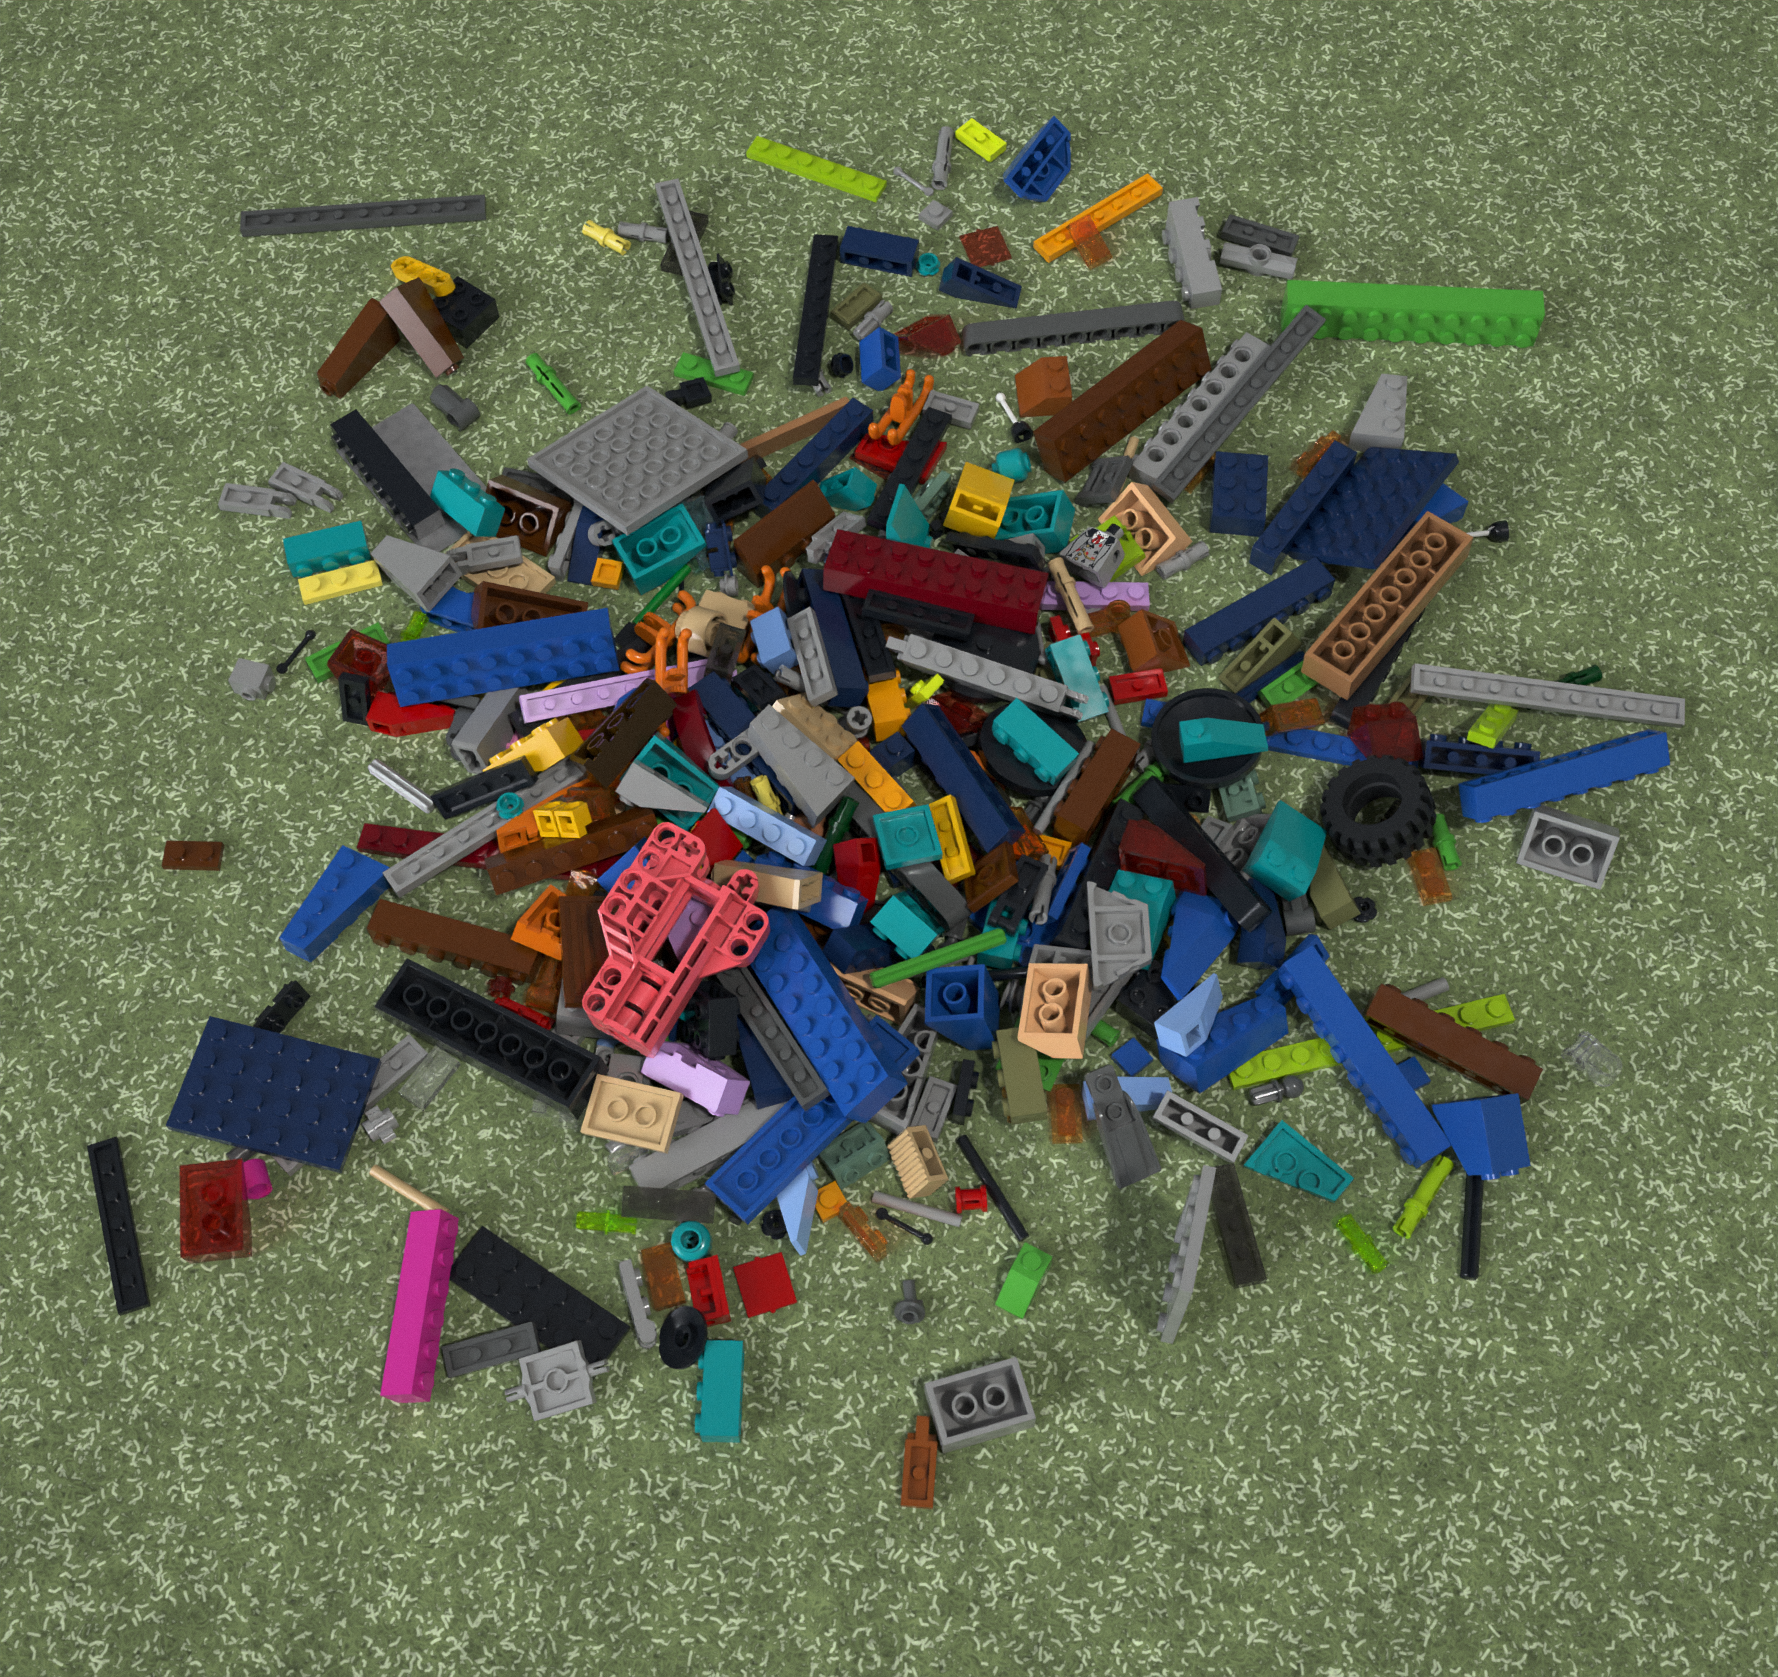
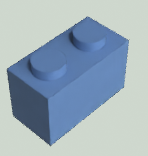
M779 607L750 621L753 630L750 635L759 651L756 655L757 660L763 669L767 668L774 676L776 671L780 670L779 667L781 665H785L790 669L799 664L787 622L789 617Z

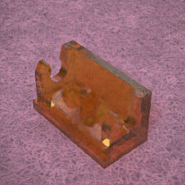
M1317 698L1271 705L1259 714L1262 723L1269 722L1270 724L1269 730L1265 731L1266 736H1272L1277 732L1303 728L1312 729L1325 724Z

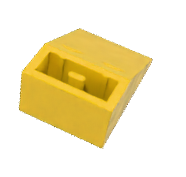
M965 462L943 526L974 536H989L995 539L1008 504L1014 479Z
M568 717L561 721L554 718L531 731V734L525 738L523 737L510 745V748L490 758L489 762L491 765L483 769V772L523 755L526 756L534 771H544L571 755L584 741Z

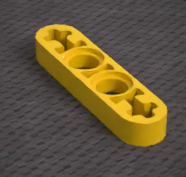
M403 256L391 264V269L397 279L406 283L420 277L428 293L436 297L446 296L455 289V284L450 274L412 257Z

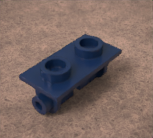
M721 519V526H717L716 522L706 523V528L704 529L707 548H718V551L708 553L710 571L714 573V577L724 576V571L729 570L730 576H733L732 568H737L735 552H729L728 542L733 541L731 526H725L724 519Z

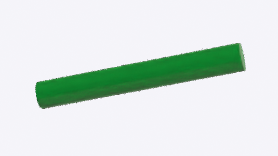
M685 564L633 619L632 623L634 625L638 622L643 623V616L647 612L654 613L690 574L692 569Z

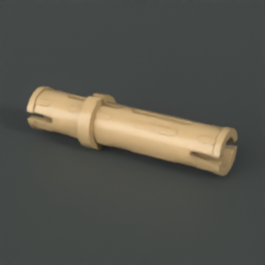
M1058 557L1049 561L1047 567L1056 583L1054 585L1055 590L1061 594L1078 635L1086 632L1090 633L1094 629V625L1091 623L1084 604L1075 588L1076 581L1074 577H1070L1063 558Z

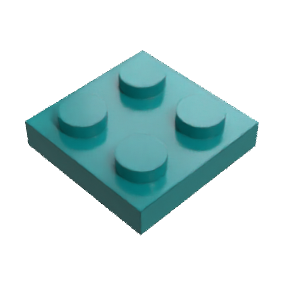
M929 804L873 815L872 821L886 870L942 859L943 853Z

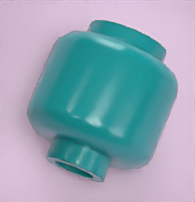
M1020 448L999 452L996 455V462L992 463L993 472L1014 479V483L1025 481L1028 478V473L1032 472L1028 453H1023Z
M697 1221L681 1223L672 1234V1249L685 1262L704 1259L712 1249L713 1240L711 1233L703 1224Z

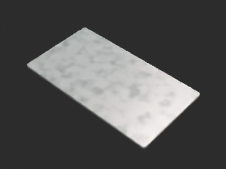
M414 404L406 406L372 427L429 496L438 470L450 471L451 468L463 471L468 479L478 483L481 489L486 492L487 487ZM336 449L338 454L416 545L440 552L458 541L468 532L466 528L440 508L445 525L421 540H418L413 533L408 534L401 525L400 517L398 515L394 517L386 506V500L384 498L380 500L376 496L371 482L366 483L362 479L357 465L351 466L345 457V451L343 449Z

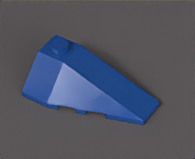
M1186 888L1180 891L1172 905L1171 914L1174 916V924L1168 929L1171 944L1170 948L1165 950L1161 979L1177 1000L1184 998L1233 939L1240 925L1218 898Z

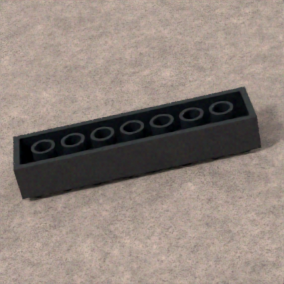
M408 958L374 1006L381 1016L393 1025L575 1120L579 1119L589 1103L597 1074L606 1076L609 1071L600 1056Z

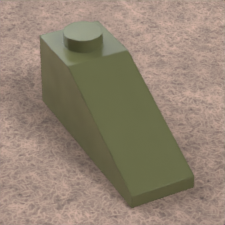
M1274 617L1218 678L1234 693H1237L1292 656L1303 644Z
M1324 844L1317 871L1311 881L1310 896L1315 904L1312 907L1315 918L1319 923L1324 921L1331 930L1361 913L1328 848Z

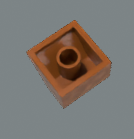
M1067 356L1041 357L1015 375L1020 418L1052 416L1072 402Z
M1141 609L1118 625L1121 635L1120 641L1126 649L1129 658L1128 664L1134 672L1162 668L1164 673L1190 667L1174 621Z

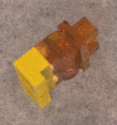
M571 787L567 790V794L560 795L534 809L533 813L540 836L581 838L586 835V825L594 820H603L616 814L614 806L621 802L619 794L615 792L617 788Z

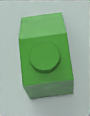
M1025 1242L1008 1273L995 1305L1023 1320L1051 1267L1053 1256Z

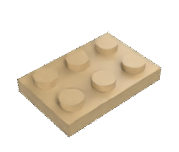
M806 692L776 700L772 706L836 762H838L837 759L857 742L856 737L851 732L846 731L837 723L835 716L826 712L819 705L813 707L808 701Z
M597 1074L580 1132L584 1135L668 1154L684 1095L680 1092Z

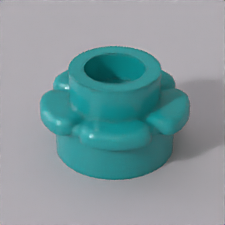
M924 253L919 257L916 268L919 269L918 272L921 275H935L939 272L940 261L935 254Z
M504 793L497 800L496 810L501 818L508 820L519 816L523 812L524 801L515 793Z

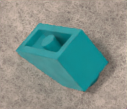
M854 467L821 481L819 488L831 507L858 511L871 506L875 499L874 494L877 484L858 468Z

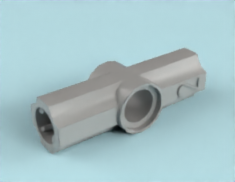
M1225 242L1219 264L1246 269L1254 276L1268 274L1292 280L1298 258L1271 253L1270 248L1263 244H1256L1249 248Z

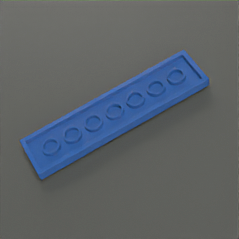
M878 1015L869 1022L900 1072L920 1055L919 1049ZM831 1094L807 1111H804L796 1097L793 1096L705 1182V1185L748 1225L853 1119L843 1115Z

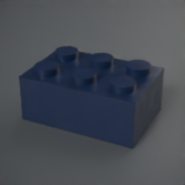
M1216 451L1212 468L1209 533L1260 537L1263 534L1266 521L1268 455Z

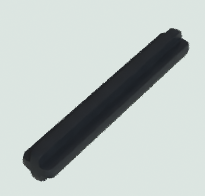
M1466 1173L1460 1277L1464 1280L1475 1281L1479 1276L1484 1180L1481 1179V1175L1468 1176Z

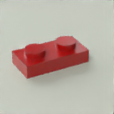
M1162 668L1114 675L1108 678L1114 705L1143 701L1146 698H1162L1168 695V688Z

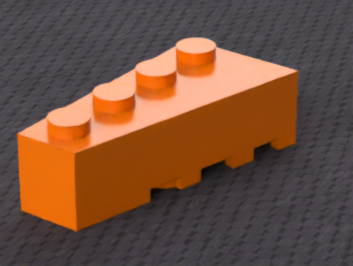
M550 884L517 921L510 940L562 961L558 899L559 896L567 895Z

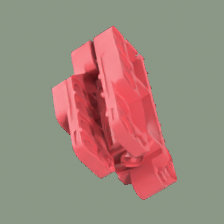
M663 822L654 828L630 868L621 873L598 909L609 956L582 999V1006L591 1023L597 1029L613 1036L618 1041L634 1050H638L649 1058L656 1056L702 979L734 967L742 968L749 966L754 961L770 933L767 914L753 905L758 898L760 888L756 874L751 870L741 869L732 876L727 886L723 885L720 887L712 880L706 878L710 871V862L706 855L703 841L669 822ZM665 830L672 831L675 834V837L666 838L662 842L658 840L660 833ZM651 855V856H650V860L648 861V863H647L646 866L644 867V866H643V860H644L647 856ZM635 880V883L632 886L631 890L628 889V884L631 881ZM749 882L751 884V888L745 887L741 892L740 885L746 886ZM691 898H694L713 910L674 973H671L652 961ZM620 905L615 915L611 914L612 909ZM754 920L764 923L763 927L756 931L748 928L749 924ZM739 945L749 948L748 952L743 956L733 954V950ZM644 980H647V981L650 982L651 984H653V985L659 987L660 990L657 991L654 987H652L651 985H649V984H647V983H645V982H643V981H644ZM630 1005L636 1010L645 1014L642 1017L641 1015H639L632 1009L628 1008L627 1006Z

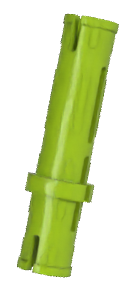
M1437 1155L1415 1194L1405 1202L1403 1213L1392 1227L1396 1234L1404 1237L1406 1233L1405 1238L1409 1239L1420 1220L1427 1216L1429 1212L1427 1209L1443 1185L1446 1177L1454 1168V1163L1449 1158L1444 1156L1442 1159L1441 1155Z

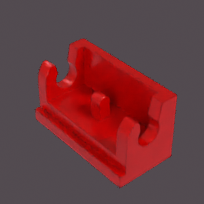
M718 1254L689 1262V1268H686L693 1307L703 1314L707 1327L731 1322Z

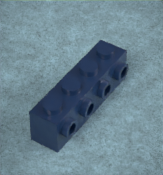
M1430 733V738H1422L1419 766L1427 769L1490 775L1539 761L1541 751L1531 749V743L1515 742L1514 747L1503 746L1504 741L1500 740L1495 748L1492 749L1466 740L1467 737L1458 736V741L1447 740V735Z

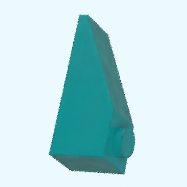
M1201 718L1179 722V740L1184 763L1268 751L1263 724L1215 718Z

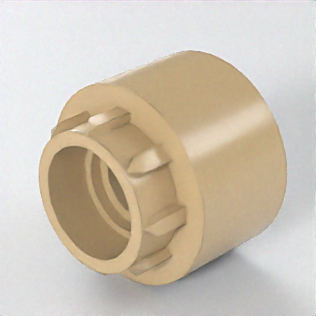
M694 606L688 611L682 612L675 626V636L678 640L679 634L684 628L690 629L692 636L689 639L688 652L714 658L721 652L728 637L729 624L727 616L719 611Z

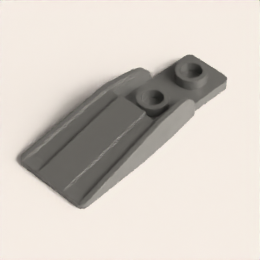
M1107 1064L1086 1073L1084 1079L1094 1102L1092 1105L1097 1126L1117 1187L1122 1189L1160 1172L1161 1166L1144 1121L1131 1097L1122 1090L1113 1066Z

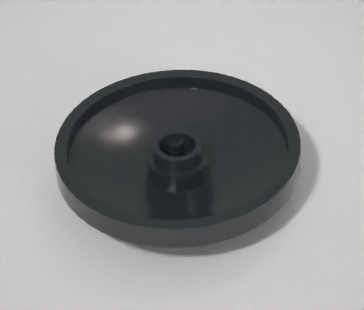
M974 622L968 641L935 633L931 640L1035 675L1039 663V641L1036 632L1034 635ZM943 679L944 683L942 686L963 700L974 703H995L1005 700Z
M1200 688L1184 692L1171 699L1162 707L1152 726V750L1158 765L1175 781L1198 789L1222 788L1242 780L1258 764L1262 752L1188 763L1183 761L1179 740L1180 721L1215 718L1263 724L1257 711L1242 697L1222 689Z
M1011 703L997 708L986 718L978 739L979 755L985 768L997 781L1016 792L1042 797L1054 795L1065 775L1054 786L1049 781L1044 782L1035 774V769L1028 762L1023 763L1015 756L1014 750L1007 743L1005 745L1000 743L993 735V721ZM1029 708L1072 748L1080 753L1087 740L1080 727L1070 717L1062 714L1060 717Z

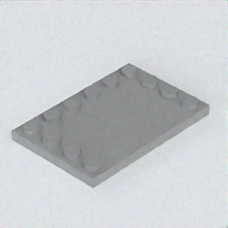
M1203 1165L1200 1175L1194 1174L1192 1185H1190L1189 1193L1176 1227L1174 1242L1179 1243L1178 1253H1172L1170 1257L1168 1272L1173 1273L1171 1284H1165L1162 1301L1168 1302L1166 1313L1160 1312L1156 1329V1331L1162 1332L1161 1342L1173 1344L1193 1293L1215 1178V1167Z

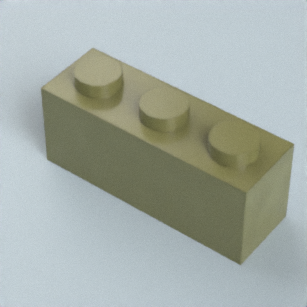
M1019 1027L997 1030L996 1041H991L994 1059L1000 1058L1002 1069L996 1070L999 1088L1005 1087L1007 1098L1001 1099L1004 1117L1010 1116L1011 1125L1047 1119V1106L1037 1051L1018 1041Z

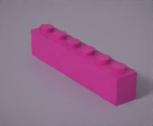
M442 1209L413 1211L410 1214L380 1396L397 1403L430 1402L459 1221V1218Z

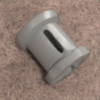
M857 706L850 709L847 714L844 729L851 732L856 739H861L867 734L872 721L869 710L865 707Z

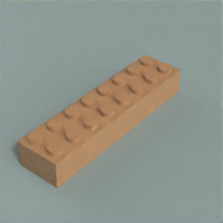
M1427 511L1305 653L1301 672L1348 700L1469 555L1474 537Z

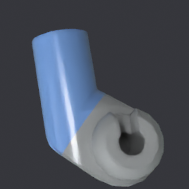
M602 1038L597 1040L595 1054L603 1059L606 1066L610 1063L611 1053H614V1046L620 1043V1041Z

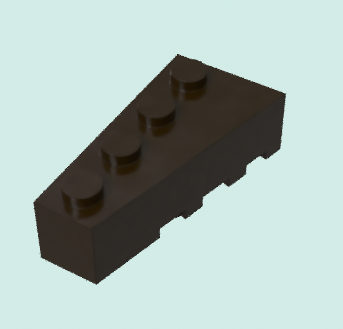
M646 678L568 759L591 782L607 789L647 740L651 738L657 728L672 716L673 709L678 704L655 680Z

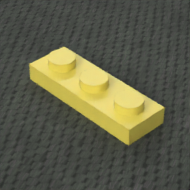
M375 560L298 579L304 605L383 585L379 566Z

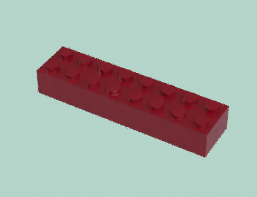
M837 529L824 566L823 590L866 599L870 588L975 614L974 622L1035 635L1046 596L1049 573Z

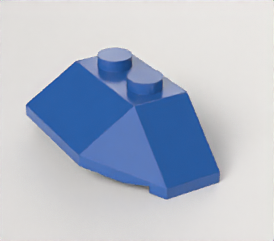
M1053 116L1025 144L1005 170L1003 181L1020 198L1046 202L1071 170L1069 143L1071 141V133Z

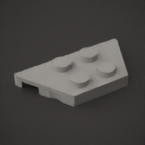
M1087 882L1093 991H1098L1151 964L1148 904L1136 899H1128L1125 895L1114 890L1111 893L1098 888L1094 882Z

